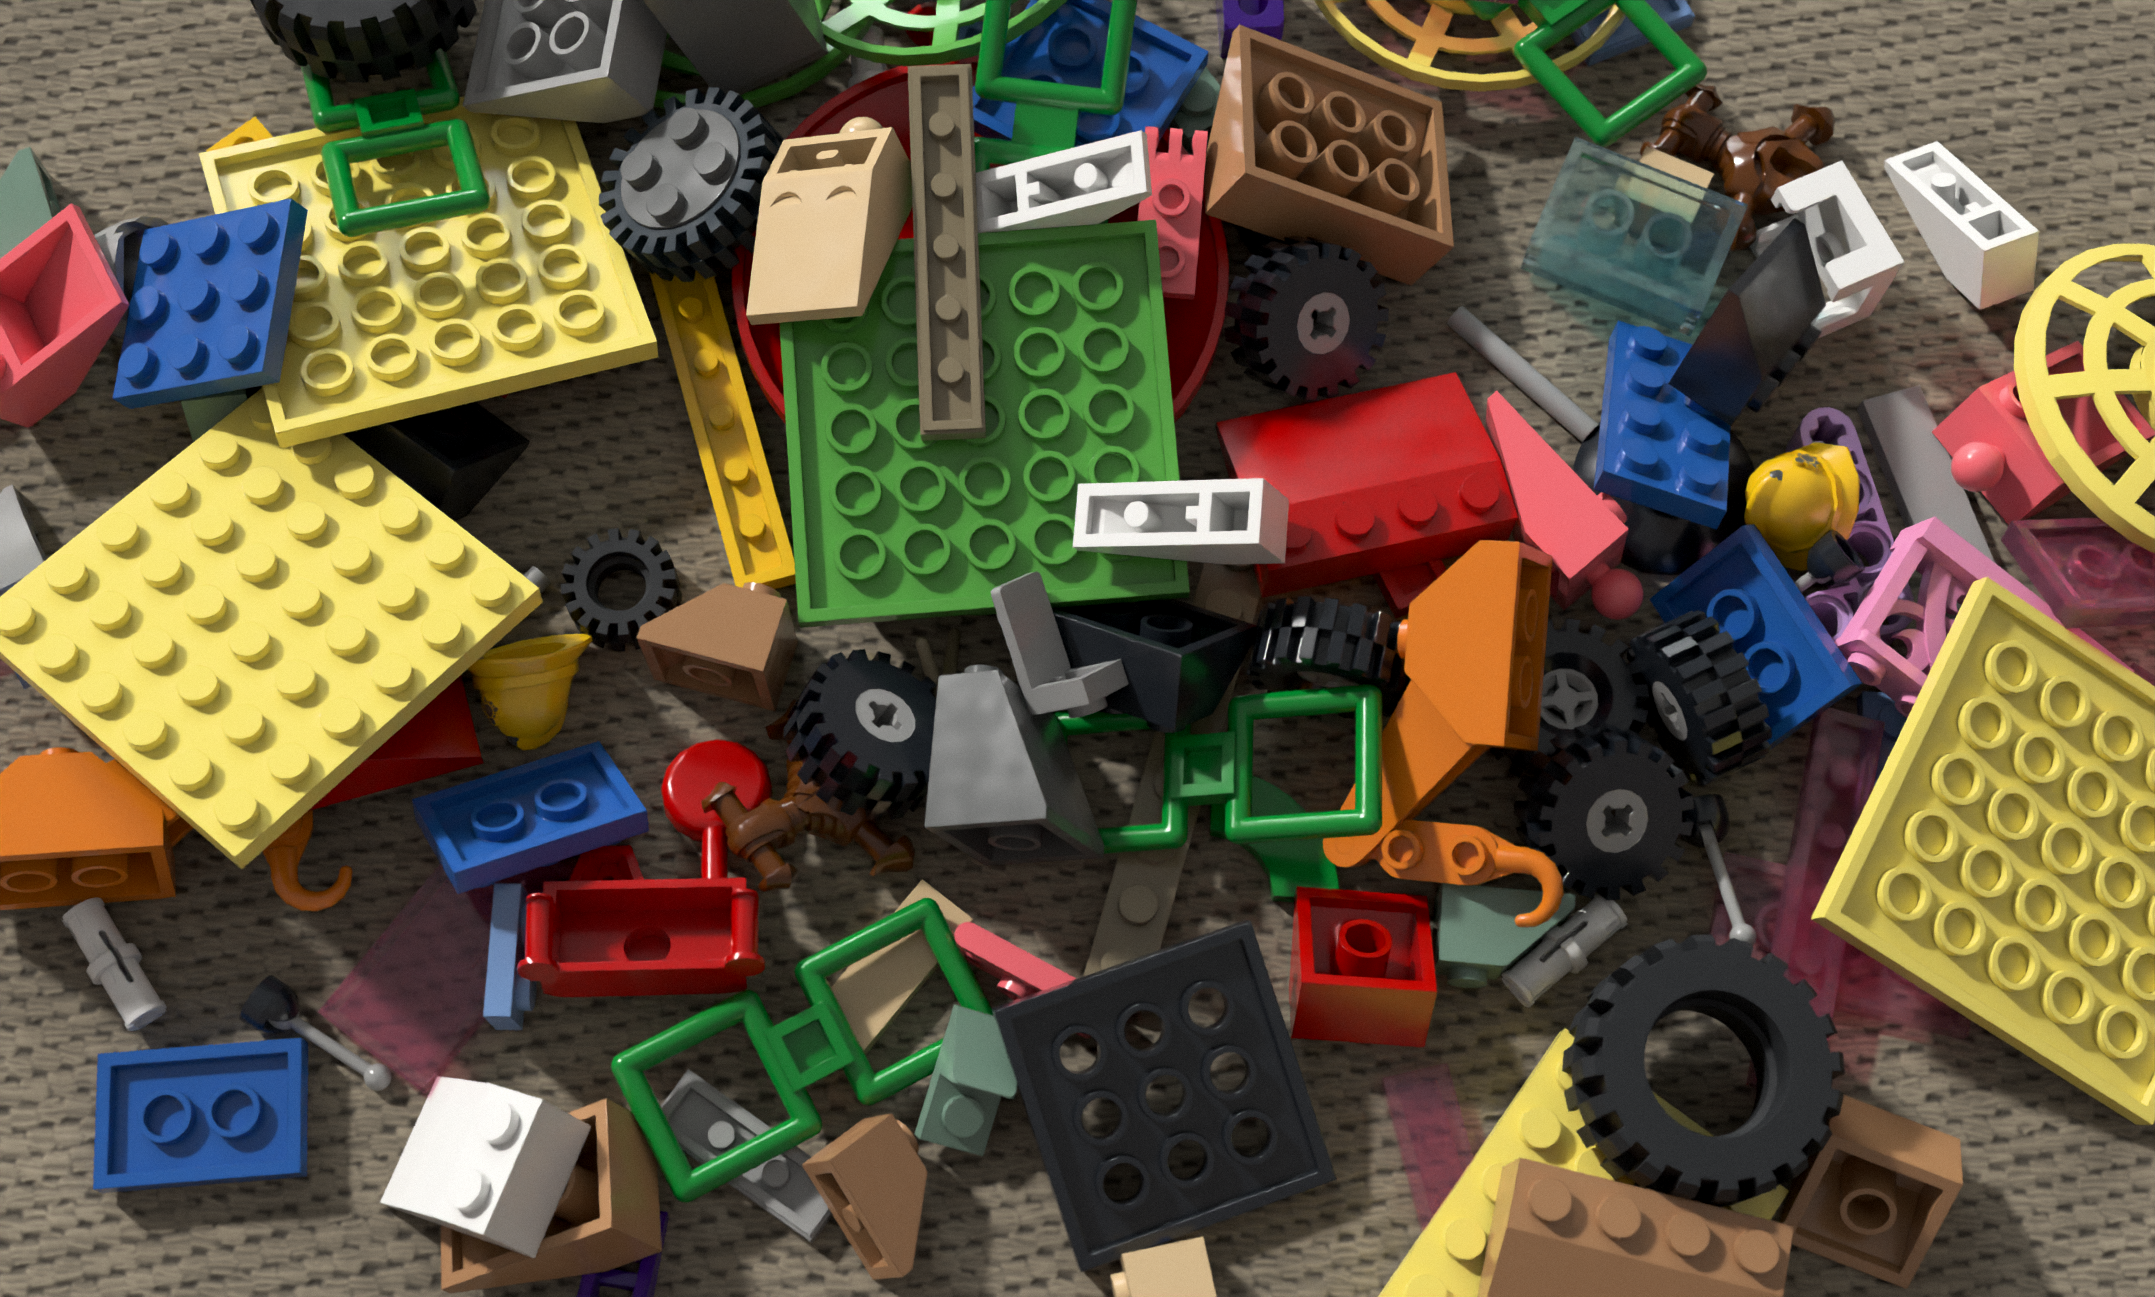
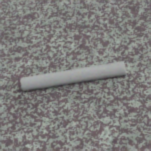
M1464 306L1458 308L1449 318L1447 325L1579 441L1583 442L1599 426L1596 421Z

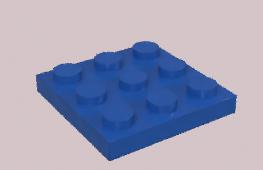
M1031 0L1025 10L1032 7L1039 0ZM1107 0L1066 1L1042 23L1013 41L1006 43L1002 76L1101 89L1112 3ZM1135 15L1123 109L1116 115L1080 112L1075 147L1140 130L1145 132V126L1158 127L1160 140L1207 66L1209 51ZM974 85V132L986 138L1011 141L1016 104L984 100L977 95Z
M290 198L144 230L112 399L129 409L279 383L308 210Z

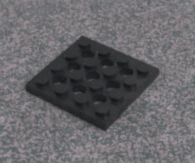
M1249 920L1232 924L992 1008L1080 1272L1121 1258L1122 1254L1150 1248L1337 1180L1252 923ZM1203 988L1218 990L1224 1000V1012L1221 1018L1209 1026L1196 1025L1189 1014V1002L1192 996ZM1138 1011H1152L1158 1016L1161 1023V1033L1158 1040L1150 1047L1143 1049L1130 1046L1124 1033L1127 1020ZM1075 1033L1091 1035L1097 1045V1056L1094 1063L1082 1071H1072L1065 1068L1060 1059V1049L1063 1042ZM1224 1053H1237L1244 1060L1246 1067L1243 1081L1239 1086L1231 1090L1217 1089L1210 1077L1213 1062ZM1159 1076H1174L1182 1086V1099L1179 1105L1166 1113H1158L1151 1110L1146 1100V1092L1150 1083ZM1098 1098H1107L1114 1101L1119 1111L1117 1125L1111 1132L1105 1135L1096 1136L1089 1134L1082 1125L1083 1110L1091 1101ZM1256 1117L1261 1119L1267 1129V1139L1264 1146L1253 1154L1238 1153L1232 1143V1133L1235 1126L1245 1118ZM1184 1140L1198 1142L1204 1152V1161L1199 1171L1189 1177L1173 1175L1168 1166V1156L1171 1149L1177 1143ZM1120 1163L1134 1165L1140 1173L1138 1190L1132 1197L1125 1200H1115L1108 1197L1103 1186L1104 1177L1108 1170Z

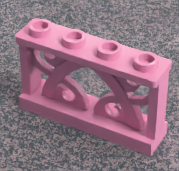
M1935 516L1901 530L1890 548L1893 553L1843 634L1835 640L1836 645L1861 682L1880 689L1895 701L1896 709L1904 717L1908 718L1946 639V634L1948 635L1954 622L1953 619L1945 616L1946 612L1951 615H1957L1959 611L1956 603L1963 604L1972 583L1988 577L2134 672L2128 665ZM1916 570L1922 574L1917 603L1898 599L1914 571ZM1890 615H1903L1916 620V629H1905L1893 634L1891 637L1904 641L1907 646L1906 658L1893 650L1880 638V627Z

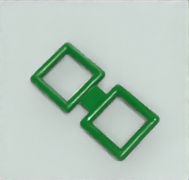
M986 0L975 91L984 100L1016 104L1011 141L975 137L976 173L989 170L990 164L1008 165L1074 148L1080 112L1116 115L1123 109L1137 0H1112L1101 89L1002 76L1011 0ZM1107 219V220H1105V221H1103V222H1101V223H1099V224H1106V223L1109 222V219Z
M1463 0L1480 19L1485 21L1496 18L1515 4L1522 9L1538 28L1515 44V57L1599 147L1610 146L1698 85L1707 75L1705 63L1645 0ZM1615 4L1676 71L1608 118H1605L1548 57L1545 51Z
M441 48L431 54L434 62L426 66L432 89L416 92L415 89L353 99L354 103L335 106L329 79L313 74L309 64L301 66L315 127L325 133L360 127L362 134L359 137L328 142L321 151L337 226L343 235L355 237L481 213L489 207L490 196L468 124L461 119L424 124L422 115L453 110L460 103V95L448 54ZM449 146L461 190L360 209L349 164Z
M1373 684L1238 695L1233 697L1228 704L1227 732L1191 735V724L1186 725V728L1180 732H1165L1162 823L1098 828L1104 844V854L1178 849L1186 843L1188 837V807L1226 803L1225 835L1233 844L1376 834L1382 826L1381 690ZM1067 710L1053 711L1056 714L1067 746L1068 736L1151 729L1147 726L1146 720L1128 714H1108L1097 711L1086 716L1070 718ZM1356 712L1355 809L1252 817L1254 720Z
M922 898L798 962L794 971L795 977L810 1008L775 1026L760 996L755 991L747 989L619 1053L613 1058L611 1070L674 1197L678 1201L683 1203L691 1202L819 1134L822 1129V1119L806 1087L840 1069L843 1070L858 1101L866 1106L875 1105L933 1074L944 1038L875 1074L826 979L828 976L921 929L960 1006L993 1015L991 1005L963 951L957 946L954 934L935 900ZM742 1021L790 1119L692 1170L644 1071Z

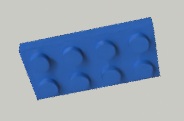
M1618 320L1608 344L1594 490L1717 530L1727 511L1731 426L1668 384L1692 347V344L1665 336L1651 327H1637Z

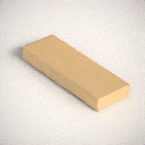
M923 879L895 911L897 912L922 898H931L939 905L953 934L961 923H973V919ZM921 929L850 965L831 987L865 1055L940 966Z

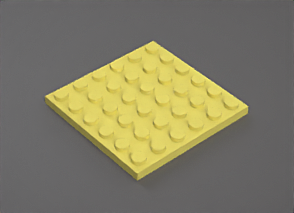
M465 96L460 97L459 105L453 110L422 115L424 124L452 119H461L468 124L490 196L489 207L481 213L355 237H347L338 229L321 151L328 142L362 136L360 127L329 133L321 132L315 128L199 153L215 214L290 198L308 210L280 382L262 385L280 449L658 358L657 340L623 248L610 236V230L603 224L601 215L606 211L599 206V194L602 192L576 121L470 112L463 106ZM449 146L349 164L360 209L461 190Z
M262 387L0 596V659L240 869H243L543 601L540 590L535 584L345 435L339 434L280 449Z
M1985 577L1972 583L1811 920L2136 1125H2153L2155 1121V686L1992 579Z

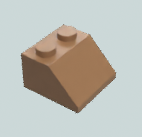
M754 582L744 583L743 588L723 583L640 626L637 635V641L654 680L776 711L798 643L787 599L781 598V594L775 589Z
M1844 1095L1840 1115L1826 1121L1825 1125L1830 1128L1833 1134L1824 1149L1810 1155L1807 1158L1809 1167L1793 1179L1780 1223L1794 1226L1792 1245L1907 1289L1963 1186L1961 1142L1959 1138Z

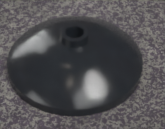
M1600 422L1598 423L1599 426L1582 442L1572 468L1596 495L1601 493L1594 490ZM1731 430L1727 511L1717 530L1610 495L1620 505L1628 519L1624 523L1629 530L1621 558L1622 564L1656 575H1680L1741 526L1746 525L1744 520L1747 505L1745 490L1749 477L1755 469L1747 450Z

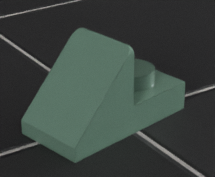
M954 1004L914 1133L919 1139L980 1156L984 1155L1001 1096L1014 1099L1017 1092V1082L993 1015Z

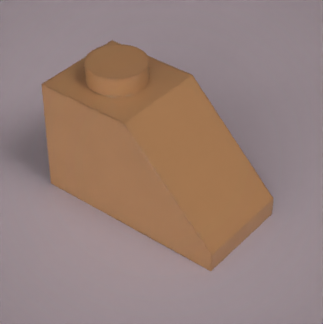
M892 1113L862 1119L802 1164L873 1280L901 1278L913 1269L928 1172L917 1155L919 1146L915 1136L905 1124L896 1120Z

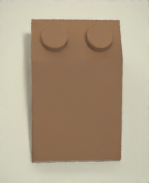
M607 1098L568 1113L590 1125L591 1129L535 1258L441 1225V1290L451 1294L606 1272L661 1252L657 1161L633 1113Z

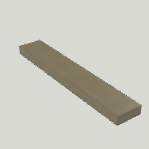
M971 64L908 66L921 440L986 438Z

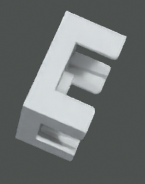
M1843 161L1777 187L1771 199L1775 208L1783 206L1786 213L1795 215L1757 231L1756 241L1750 246L1755 257L1758 258L1794 218L1798 219L1806 225L1818 274L1828 289L1827 294L1831 299L1830 302L1826 303V307L1813 324V326L1822 331L1819 338L1869 317L1904 264V260Z

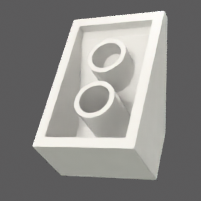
M437 1076L380 1203L535 1258L591 1126L536 1097L494 1084Z

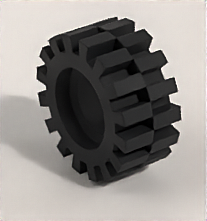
M619 528L608 529L609 540L600 542L596 533L587 538L591 548L586 552L579 546L573 550L571 556L575 563L573 566L566 563L564 565L562 575L566 584H561V593L566 603L565 606L578 631L581 634L592 636L593 644L604 648L605 643H611L614 651H625V644L633 643L636 650L641 649L637 641L640 626L671 611L676 605H681L682 594L679 589L681 584L667 550L662 551L659 541L652 536L647 541H644L641 531L630 529L628 538L622 537ZM620 570L638 573L646 581V591L642 600L636 606L624 611H615L606 608L600 603L598 599L599 587L608 575Z

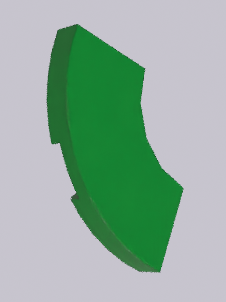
M1253 776L1252 817L1307 813L1303 807L1281 789L1261 778ZM1226 803L1211 804L1209 835L1228 840L1225 835ZM1323 839L1238 844L1255 856L1266 873L1272 901L1294 902L1296 886L1339 889L1336 866L1328 860L1324 853Z

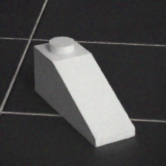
M1140 130L977 172L978 233L1099 224L1152 196L1147 134Z
M1938 141L1884 161L1885 170L1946 279L1979 310L2034 290L2039 230Z
M1264 478L1078 484L1073 548L1078 551L1214 564L1285 563L1289 499Z

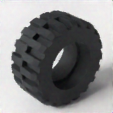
M250 0L266 33L274 44L281 46L287 58L298 66H307L309 64L313 74L328 79H336L338 73H343L347 82L368 83L369 76L381 75L383 81L402 77L400 73L402 69L415 65L418 71L434 62L431 54L439 48L447 52L460 39L457 27H468L477 11L474 0Z
M1691 935L1681 943L1677 944L1673 939H1669L1652 945L1638 956L1634 955L1601 981L1586 997L1588 1000L1587 1005L1576 1013L1568 1031L1574 1037L1573 1045L1564 1050L1562 1071L1572 1074L1573 1086L1564 1091L1568 1111L1579 1110L1585 1126L1576 1131L1586 1149L1597 1144L1607 1157L1600 1166L1615 1180L1626 1175L1635 1181L1633 1186L1721 1208L1732 1206L1775 1190L1776 1186L1794 1179L1809 1167L1807 1158L1810 1155L1824 1149L1833 1134L1830 1128L1825 1125L1826 1121L1840 1115L1844 1094L1840 1090L1832 1089V1080L1845 1074L1844 1058L1842 1052H1830L1827 1038L1838 1033L1830 1014L1818 1017L1809 1003L1818 994L1805 979L1793 984L1783 975L1788 969L1789 964L1772 953H1769L1760 960L1751 957L1753 952L1752 943L1731 938L1720 946L1716 945V940L1712 935ZM1681 1010L1708 1015L1728 1027L1745 1046L1755 1070L1756 1099L1749 1119L1736 1131L1716 1137L1693 1132L1671 1118L1656 1100L1646 1076L1645 1046L1649 1032L1663 1017Z

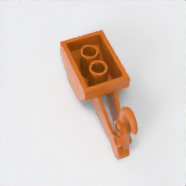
M1479 540L1409 604L1408 620L1404 619L1400 624L1397 644L1400 658L1405 659L1404 672L1411 681L1382 732V826L1373 835L1324 838L1323 850L1330 862L1340 867H1360L1375 859L1385 872L1398 879L1458 885H1480L1513 873L1529 874L1537 878L1541 883L1543 897L1538 908L1530 913L1519 914L1515 917L1516 926L1520 928L1536 927L1549 921L1557 912L1564 895L1563 879L1556 864L1543 852L1528 847L1516 846L1480 826L1414 820L1490 747L1538 751L1552 555L1521 542ZM1355 784L1340 810L1355 809Z
M66 747L46 749L39 755L19 756L0 773V910L77 905L85 900L96 897L101 898L104 903L176 897L175 857L172 847L194 827L116 759L105 763L93 752H79ZM313 810L307 811L262 851L270 866L271 880L275 892L287 905L301 911H320L334 906L344 898L352 882L353 870L350 866L345 865L340 868L336 882L326 890L315 892L301 886L298 878V865L313 834Z

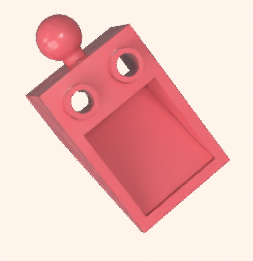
M72 203L0 259V419L26 428L33 426L76 393L129 307V303L80 207Z
M2079 341L2046 355L2049 375L2085 371L2083 365V346ZM2014 371L1978 387L1932 431L1938 441L1953 457L1951 473L1956 483L1965 490L1981 492L2010 528L2042 512L2072 492L2051 466L2030 429L2019 399ZM2124 394L2116 395L2127 417L2147 441L2155 436V431ZM2092 396L2056 400L2061 414L2076 441L2100 472L2128 455L2109 431L2094 404Z
M1496 391L1487 398L1485 430L1501 459L1517 511L1518 519L1512 530L1514 541L1524 543L1553 556L1550 596L1563 610L1592 588V602L1601 615L1613 620H1622L1632 616L1638 611L1643 601L1642 584L1630 571L1614 569L1621 562L1629 530L1624 525L1628 520L1625 512L1610 495L1603 492L1596 495L1506 399Z

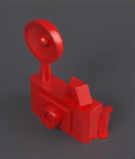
M720 739L699 742L678 753L666 768L661 786L666 817L678 832L694 841L702 842L701 878L644 879L631 845L603 846L581 853L569 881H544L543 893H532L526 897L525 959L518 963V975L527 980L540 981L543 994L555 997L727 994L747 989V976L760 974L765 969V959L758 954L759 896L755 890L747 889L746 877L728 878V837L725 833L727 827L714 810L704 813L701 801L711 793L719 782L737 786L735 794L748 812L759 807L766 799L772 798L773 793L769 771L757 753L738 742Z

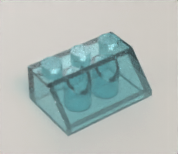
M1575 137L1529 241L1520 269L1690 337L1705 309L1748 204Z

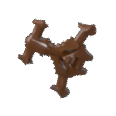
M1698 84L1685 93L1689 98L1685 104L1674 107L1667 112L1661 122L1660 137L1654 144L1644 142L1640 148V154L1642 156L1645 147L1648 146L1673 157L1679 151L1698 163L1703 160L1705 162L1709 160L1724 181V190L1726 192L1724 199L1731 202L1728 211L1716 212L1707 223L1725 241L1732 252L1742 251L1756 241L1757 230L1754 219H1752L1753 214L1766 215L1785 211L1783 206L1775 208L1771 201L1777 187L1824 168L1822 160L1805 143L1809 141L1817 146L1827 142L1834 133L1835 117L1832 109L1825 106L1809 107L1795 104L1791 117L1792 124L1784 131L1771 126L1755 131L1738 132L1737 135L1732 136L1733 133L1726 131V128L1723 127L1721 119L1707 114L1723 104L1718 96L1716 87Z
M795 699L790 702L786 712L778 720L765 727L769 739L786 740L784 739V727L789 721L786 717L796 702ZM786 740L788 746L790 745L792 740ZM787 759V792L780 801L773 800L772 798L766 799L759 807L748 812L735 794L737 786H732L725 782L716 784L711 793L701 801L704 813L714 810L727 827L725 831L728 837L727 844L732 853L739 858H743L747 863L752 862L763 877V880L758 884V888L762 892L790 888L792 879L798 870L792 864H786L776 849L792 845L797 834L814 835L841 846H847L854 840L876 861L869 874L872 876L887 872H907L913 868L915 849L910 838L903 835L894 843L875 825L878 821L866 820L864 808L859 807L855 814L851 816L840 811L843 801L832 796L829 802L825 803L816 796L821 786L815 780L805 785L797 775L803 765L802 761L790 762Z

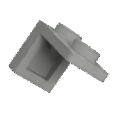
M1039 572L1022 575L991 590L997 618L1002 628L1030 716L1067 709L1070 718L1086 716L1106 708L1108 705L1105 696L1129 684L1121 659L1071 669Z

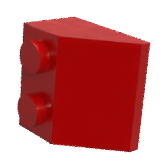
M1296 886L1289 978L1291 1038L1425 1047L1437 996L1427 896Z

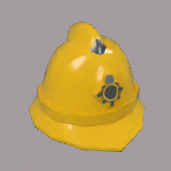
M1814 442L1794 451L1776 455L1773 459L1763 462L1750 475L1745 490L1747 502L1744 514L1745 524H1755L1784 567L1800 571L1807 570L1808 551L1817 540L1831 530L1837 531L1846 540L1850 537L1859 511L1860 478L1849 448Z
M565 634L514 642L488 650L467 669L473 675L474 688L480 691L482 710L486 717L489 718L492 725L496 726L500 732L507 736L511 744L523 751L536 749L548 743L561 730L567 712L573 676L579 671L578 658L593 641L592 636L587 634Z

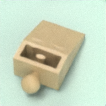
M857 117L848 121L838 134L783 140L762 181L746 312L751 325L863 315L913 207L911 162L893 127L883 128L874 119Z

